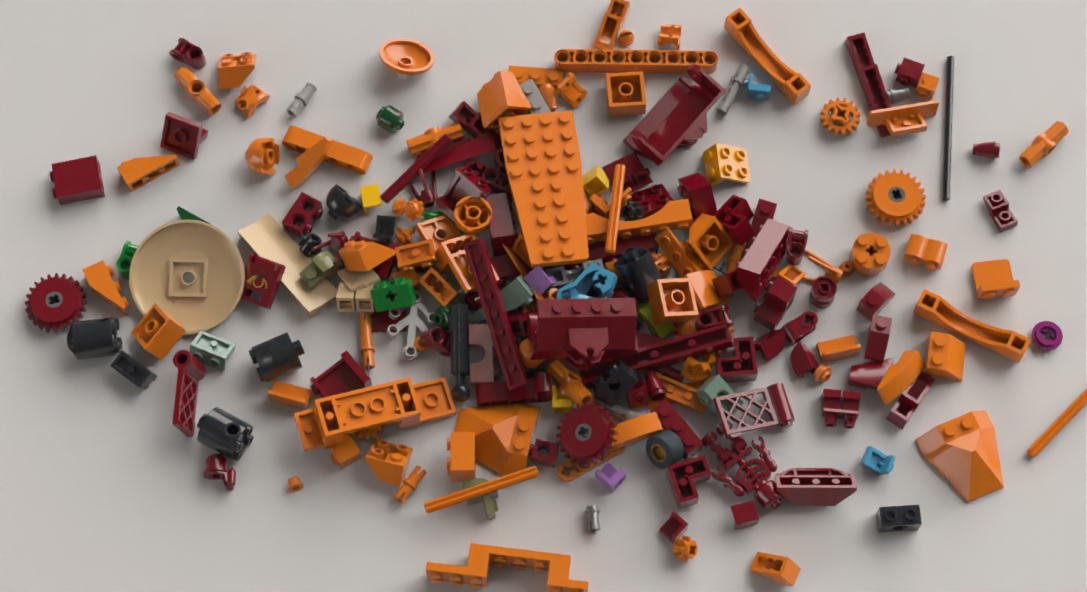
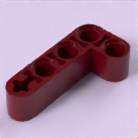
M471 160L466 164V167L472 169L478 178L487 182L488 186L492 189L491 192L495 194L506 193L507 199L514 202L511 189L504 188L505 185H509L506 173L476 160ZM492 177L495 178V180L488 181L487 178Z
M536 373L533 379L528 380L529 384L513 391L508 390L506 381L478 384L475 386L477 406L549 402L553 396L551 373Z

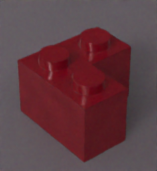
M699 172L678 179V193L680 197L688 198L692 220L696 221L701 214L713 216L717 208L711 183Z
M732 195L713 215L736 244L743 246L754 234L749 223L754 214L744 198Z
M778 276L774 282L770 281L763 296L765 300L762 304L759 302L753 311L756 313L754 321L771 331L776 329L794 301L797 287Z
M734 338V347H732L733 357L716 359V375L719 374L726 383L756 381L758 370L754 338Z
M705 455L667 466L666 475L678 509L697 504L699 496L695 484L710 480L711 470Z

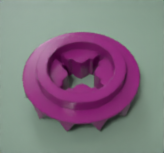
M1050 321L1039 322L1032 330L1033 343L1039 349L1042 348L1046 351L1055 350L1063 340L1060 327ZM1049 331H1051L1049 336L1051 339H1047L1044 342L1043 334H1046Z

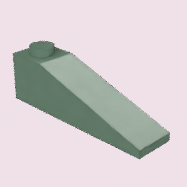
M522 274L500 291L506 312L518 308L521 304L525 307L533 300L531 296L534 292ZM483 307L469 317V324L486 319Z

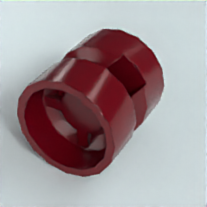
M829 276L816 278L809 294L812 305L821 309L829 307L837 292L836 282Z

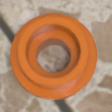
M823 364L815 370L813 376L818 383L826 382L831 377L832 369Z

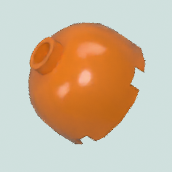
M258 138L252 141L246 150L245 159L251 170L255 173L264 175L275 173L276 170H273L275 163L279 164L280 151L278 144L274 143V138Z
M467 196L456 204L454 220L462 232L477 235L489 227L492 220V208L484 198L480 197L479 199L473 198L474 196Z

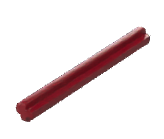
M443 134L381 194L382 201L388 204L419 174L420 169L423 170L452 142L451 138L447 134Z

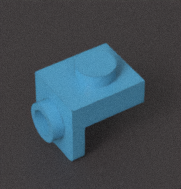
M749 74V79H745L744 90L747 91L746 98H754L758 101L769 100L771 85L753 83V74Z
M867 446L860 464L877 475H884L892 471L896 457L893 455L886 456L876 448Z

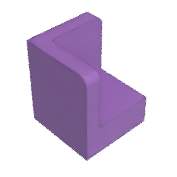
M540 266L534 268L524 277L538 296L546 292L557 282L553 275L548 277Z
M607 463L601 470H596L595 478L613 492L626 479V473L621 468L617 470L610 463Z

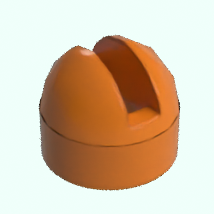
M623 30L619 35V42L624 46H629L633 43V33L630 30Z

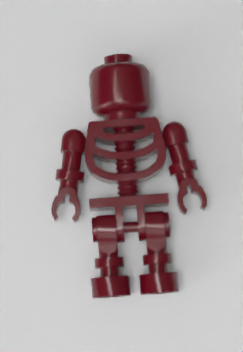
M728 420L727 423H728L729 429L731 430L732 427H733V425H732V424L730 423V421ZM720 424L716 428V432L720 436H723L724 431L722 425ZM710 431L701 439L703 446L707 448L710 445V450L712 452L715 451L718 461L721 464H726L724 468L726 471L736 464L740 467L736 473V483L731 476L728 477L720 466H717L716 469L721 472V475H715L714 472H711V476L715 480L723 482V486L729 487L738 497H742L745 492L750 494L755 490L754 497L764 509L771 507L776 509L783 503L781 500L783 495L777 491L775 481L769 480L771 472L777 470V464L770 457L771 453L769 450H766L761 436L758 438L761 442L760 446L756 445L753 439L751 442L752 447L760 453V458L750 459L747 462L744 458L750 455L753 449L751 446L747 449L745 448L747 443L743 438L730 439L729 436H725L732 443L731 450L728 448L724 449L719 441L716 442L718 437L713 431ZM744 471L745 475L743 480H741L740 474ZM750 477L751 480L746 484L745 482Z

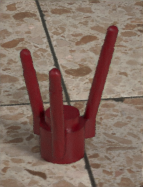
M420 169V178L424 190L420 192L421 195L418 194L411 182L408 186L417 200L423 202V207L429 208L434 206L433 203L438 198L435 170L431 171L432 191L428 189L423 170Z
M344 231L329 233L327 236L332 237L330 240L314 246L312 249L317 250L331 245L333 249L340 250L344 247L345 243L349 242V239ZM339 253L335 258L334 265H337L341 258Z

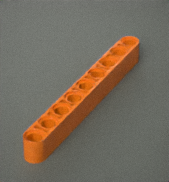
M560 49L554 55L555 69H564V72L576 73L643 71V73L688 74L687 69L692 65L688 61L695 62L693 64L700 66L706 73L712 74L716 71L718 55L713 51ZM633 60H638L639 63H634V62H632V61H633Z

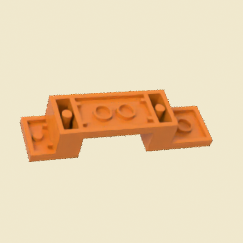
M408 377L316 399L313 409L294 413V419L303 450L306 452L343 443L344 434L393 422H397L400 429L456 415V409L445 377L414 385L411 378Z
M470 543L467 567L427 562L425 569L427 579L432 583L441 584L445 581L451 582L450 584L454 586L469 584L470 587L481 589L482 586L487 587L490 563L500 568H504L506 565L514 566V569L517 570L533 568L534 571L542 573L549 570L547 592H588L589 582L569 579L571 555Z

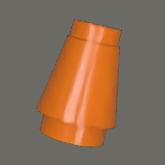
M551 83L539 86L538 90L550 111L557 110L555 88L552 87Z

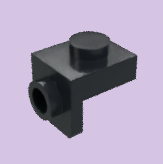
M377 215L376 232L373 234V238H378V242L389 243L390 239L395 240L397 217Z

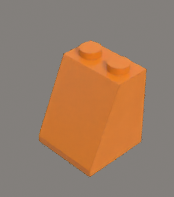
M498 71L477 92L482 124L487 129H499V117L525 115L532 108L512 72Z

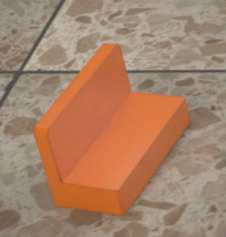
M854 335L822 341L816 344L821 363L859 355L861 345L857 344Z
M275 380L272 390H268L267 394L270 401L307 410L313 391Z

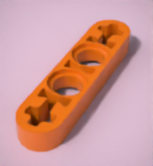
M626 446L613 451L609 456L606 455L604 461L597 459L596 465L590 461V466L582 468L576 461L574 464L578 472L573 469L570 471V476L562 475L563 469L566 468L568 471L573 468V462L568 460L559 466L558 477L563 482H570L625 451Z

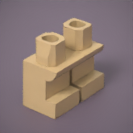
M339 282L336 295L338 312H355V309H357V312H374L375 306L370 291L374 284L352 292L344 282Z

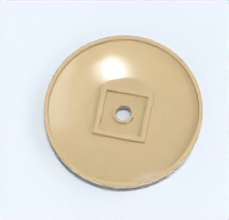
M198 220L173 221L152 231L137 248L129 273L131 294L143 316L156 303L184 327L186 331L183 335L198 334L200 330L206 332L225 321L237 307L245 282L243 260L234 242L217 227ZM185 274H193L194 279L191 283L184 281Z

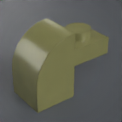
M324 251L313 257V262L301 271L299 275L313 289L326 277L331 281L337 275V271L344 268L339 262L337 265H334L335 257L329 251Z
M475 478L463 481L462 486L463 489H466L487 482L488 480L482 478ZM498 491L466 501L468 506L483 502L488 520L496 518L495 512L498 511L496 500L492 499L498 498Z

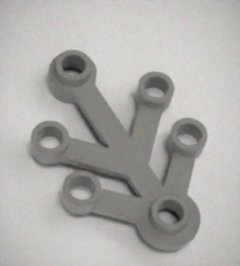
M414 289L418 300H416L414 305L391 309L388 312V316L395 320L400 316L401 312L410 307L409 315L397 324L390 325L386 331L387 335L393 338L408 325L406 346L401 351V357L406 362L413 361L418 353L414 347L416 327L421 333L428 330L427 326L417 316V311L419 310L426 317V322L429 325L435 324L434 321L429 319V316L434 317L435 312H431L423 303L424 295L417 289ZM391 311H396L398 315H393ZM390 329H395L396 333H391ZM408 349L413 351L412 355L407 353Z

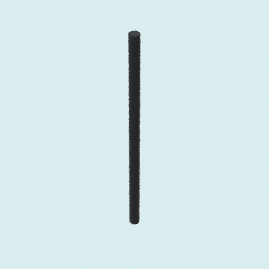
M954 56L947 57L942 200L944 201L950 200Z

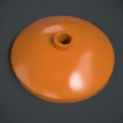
M392 39L383 43L380 47L379 57L382 63L390 70L399 74L419 75L430 70L434 64L432 51L424 44L414 40Z

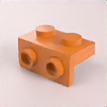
M432 239L395 247L398 261L397 268L400 271L411 272L415 270V267L419 266L428 268L433 266V263L438 262Z

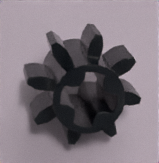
M627 201V205L622 206L621 217L625 221L644 219L645 209L640 207V202Z
M311 233L309 236L304 234L298 243L301 246V253L307 257H311L313 254L315 256L318 255L321 248L317 250L312 248L321 244L322 240L316 234Z

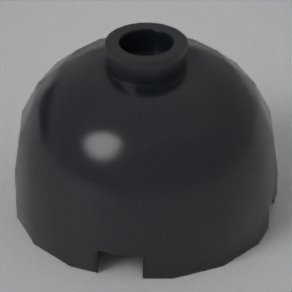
M337 184L327 194L326 205L329 208L328 214L335 220L337 218L344 221L352 220L363 210V207L357 200L349 196L348 192Z

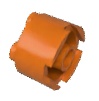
M866 233L858 236L849 256V261L858 274L865 277H873L886 268L891 254L887 238L875 233Z

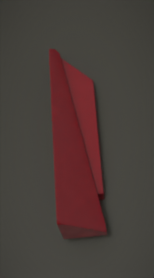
M486 132L472 140L469 137L449 144L423 169V174L497 150L490 133ZM424 153L418 154L414 162H416Z

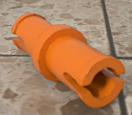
M416 465L409 477L403 480V485L393 496L396 501L403 495L398 502L404 504L412 491H416L418 483L427 473L423 469L417 474L422 467Z

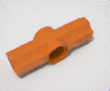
M181 67L177 70L174 78L190 94L192 100L197 102L209 116L216 114L222 105L205 87L204 83L198 80L187 67Z
M1056 121L1047 131L1041 132L1019 156L1021 163L1025 167L1031 168L1043 156L1049 155L1057 143L1068 134L1067 126L1063 122Z
M457 122L443 128L432 127L426 130L424 134L406 140L411 156L426 152L443 134H447L452 142L463 139L464 134L461 125Z
M554 360L548 365L546 370L551 373V378L559 385L558 390L560 393L571 397L576 404H580L582 407L584 402L592 403L594 399L592 393L581 383L582 378L577 373L569 371L559 360Z

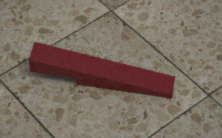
M865 32L848 36L844 42L870 111L891 108L878 65L874 63ZM885 124L876 126L880 138L890 136Z

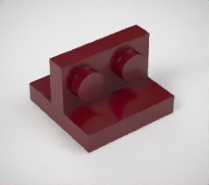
M168 112L165 115L160 147L194 160L197 157L199 144L208 136V130L203 129L202 124Z

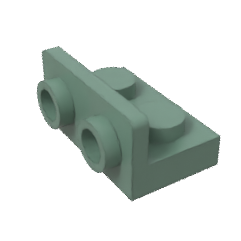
M200 330L190 344V353L200 363L224 371L226 369V361L234 352L236 344Z

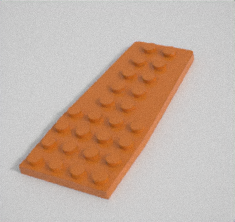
M573 110L499 117L498 125L505 169L530 266L536 268L537 266L548 267L586 263L589 253L582 165Z

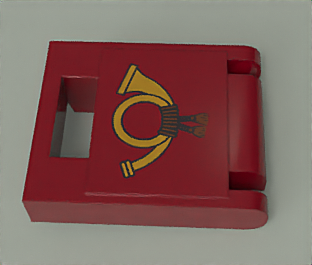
M251 253L244 268L245 282L241 299L271 309L286 268L285 265ZM252 291L262 294L260 301L248 296H251Z

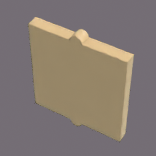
M344 268L337 271L339 277L352 292L364 287L367 288L369 285L380 281V277L373 269L369 271H347Z

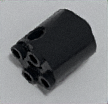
M628 248L621 253L620 259L614 263V267L629 298H635V301L639 300L640 303L649 300L646 287L657 279H663L647 248Z
M110 317L73 322L67 334L68 348L78 360L118 355L120 349L123 348L122 338L118 337L117 331L120 330L119 319Z
M287 332L251 347L252 350L248 351L253 364H258L259 366L256 370L261 382L265 381L266 383L302 368L298 356L305 354L300 341L292 342ZM267 358L272 359V362L269 364L263 363Z
M219 407L212 409L208 415L203 414L197 424V428H199L198 442L235 461L240 460L243 455V449L245 446H249L254 438L251 435L253 431L252 425Z

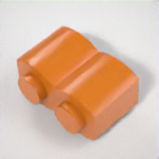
M911 234L903 259L907 260L911 265L922 264L929 270H940L948 244L928 239L921 235Z

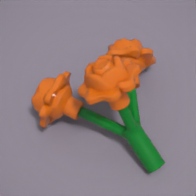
M402 196L400 200H395L392 206V212L396 214L397 219H399L400 215L406 213L405 217L413 222L416 219H420L421 215L424 216V219L420 222L444 215L443 212H424L423 202L415 198L412 201H408L406 205ZM415 226L407 230L397 227V234L395 235L397 241L402 246L411 244V236L416 230Z

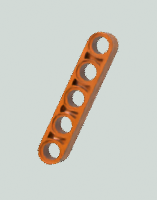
M289 126L282 145L290 150L304 153L325 137L296 126ZM331 139V145L323 161L365 175L373 156L366 151Z

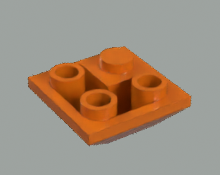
M243 52L241 55L235 56L233 54L222 55L219 58L217 67L220 89L238 88L255 69L257 55L251 52Z
M375 439L365 456V461L381 482L400 487L405 478L413 448H409L404 444L390 443L384 439Z

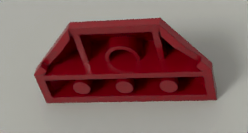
M791 468L782 473L775 474L777 491L795 506H836L857 491L855 475L833 468Z

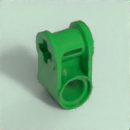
M131 241L125 242L116 263L119 274L124 279H129L130 268L123 270V268L131 266L133 256L139 247L131 244Z

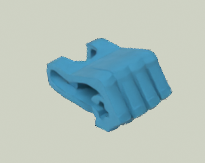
M592 263L574 282L558 290L557 299L611 298L617 283V276L598 264ZM592 285L593 289L595 290V294L599 297H591L586 295Z

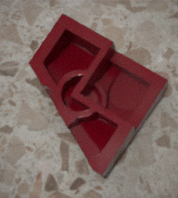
M889 358L884 359L883 362L873 361L852 365L847 385L865 390L867 387L877 390L889 366L893 364V359Z

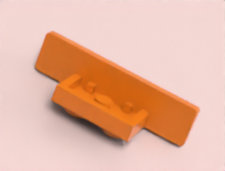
M934 100L870 111L867 125L871 127L885 124L892 137L925 132L927 124L923 118L935 116L939 102Z
M667 228L654 238L682 278L692 272L709 270L688 243V238L679 242L670 228Z

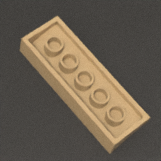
M269 213L238 231L240 239L253 254L285 265L286 268L280 284L310 318L314 317L336 299L338 290L327 277L313 289L300 277L299 273L311 264L312 261L301 253L300 247Z

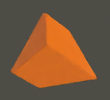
M790 263L787 267L776 270L769 282H774L778 276L797 287L806 273Z

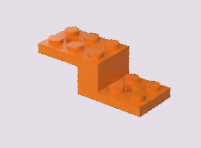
M446 214L417 223L415 229L422 241L432 239L434 242L438 261L435 264L440 273L453 271L465 294L476 291L477 288L472 272L469 269V262L463 246L477 239L476 236L471 233L461 236L453 220ZM436 233L443 234L445 238H439ZM492 266L496 281L498 283L500 278L498 277L496 271Z

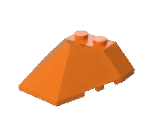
M517 403L460 408L454 432H475V460L482 463L485 467L496 471L499 475L505 476L526 469L527 457L541 407Z
M986 410L971 411L935 426L915 439L927 462H930L937 469V472L943 475L967 502L976 500L1004 487L995 428Z

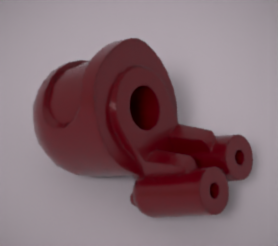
M217 453L208 456L203 477L211 480L222 479L227 491L234 490L236 471L233 467L228 470L226 457Z

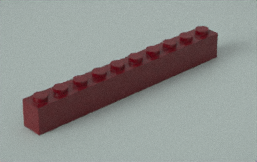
M656 232L647 236L635 235L628 239L617 238L615 253L605 252L606 242L596 241L588 245V261L602 259L603 264L620 259L621 253L631 247L647 248L651 254L653 252L658 254L659 245L654 239ZM515 253L529 274L532 269ZM509 254L489 258L500 278L497 283L498 287L512 282L521 275ZM583 263L548 266L543 271L545 272V269L564 266L565 270H574L580 268Z

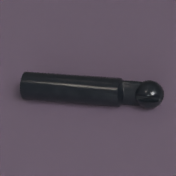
M455 304L449 305L451 374L456 376V385L451 393L457 402H465L471 393L470 388L465 384V376L470 373L468 305Z

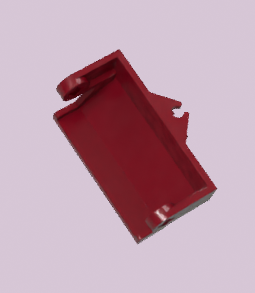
M692 64L687 69V73L699 86L691 84L684 76H681L623 140L636 154L653 161L658 166L674 149L692 147L697 143L698 139L703 137V134L707 132V112L726 92L719 83L696 64Z
M635 298L538 299L536 302L537 314L529 313L527 315L530 360L563 359L578 371L582 370L580 365L586 363V371H589L596 363H599L601 358H634L638 351Z

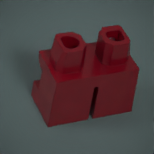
M823 389L821 395V417H824L825 426L835 427L838 418L844 419V428L853 429L859 416L861 392L843 390L841 395V390Z

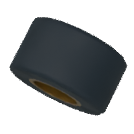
M663 430L650 437L646 442L647 456L658 468L666 469L667 466L676 464L683 458V444L680 438L670 430Z

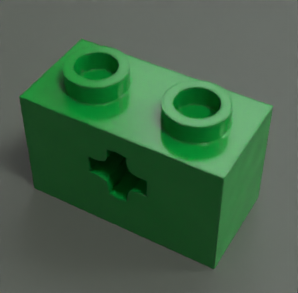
M399 277L394 279V282L389 283L380 281L375 283L374 287L370 290L376 312L412 306L416 302L411 278Z

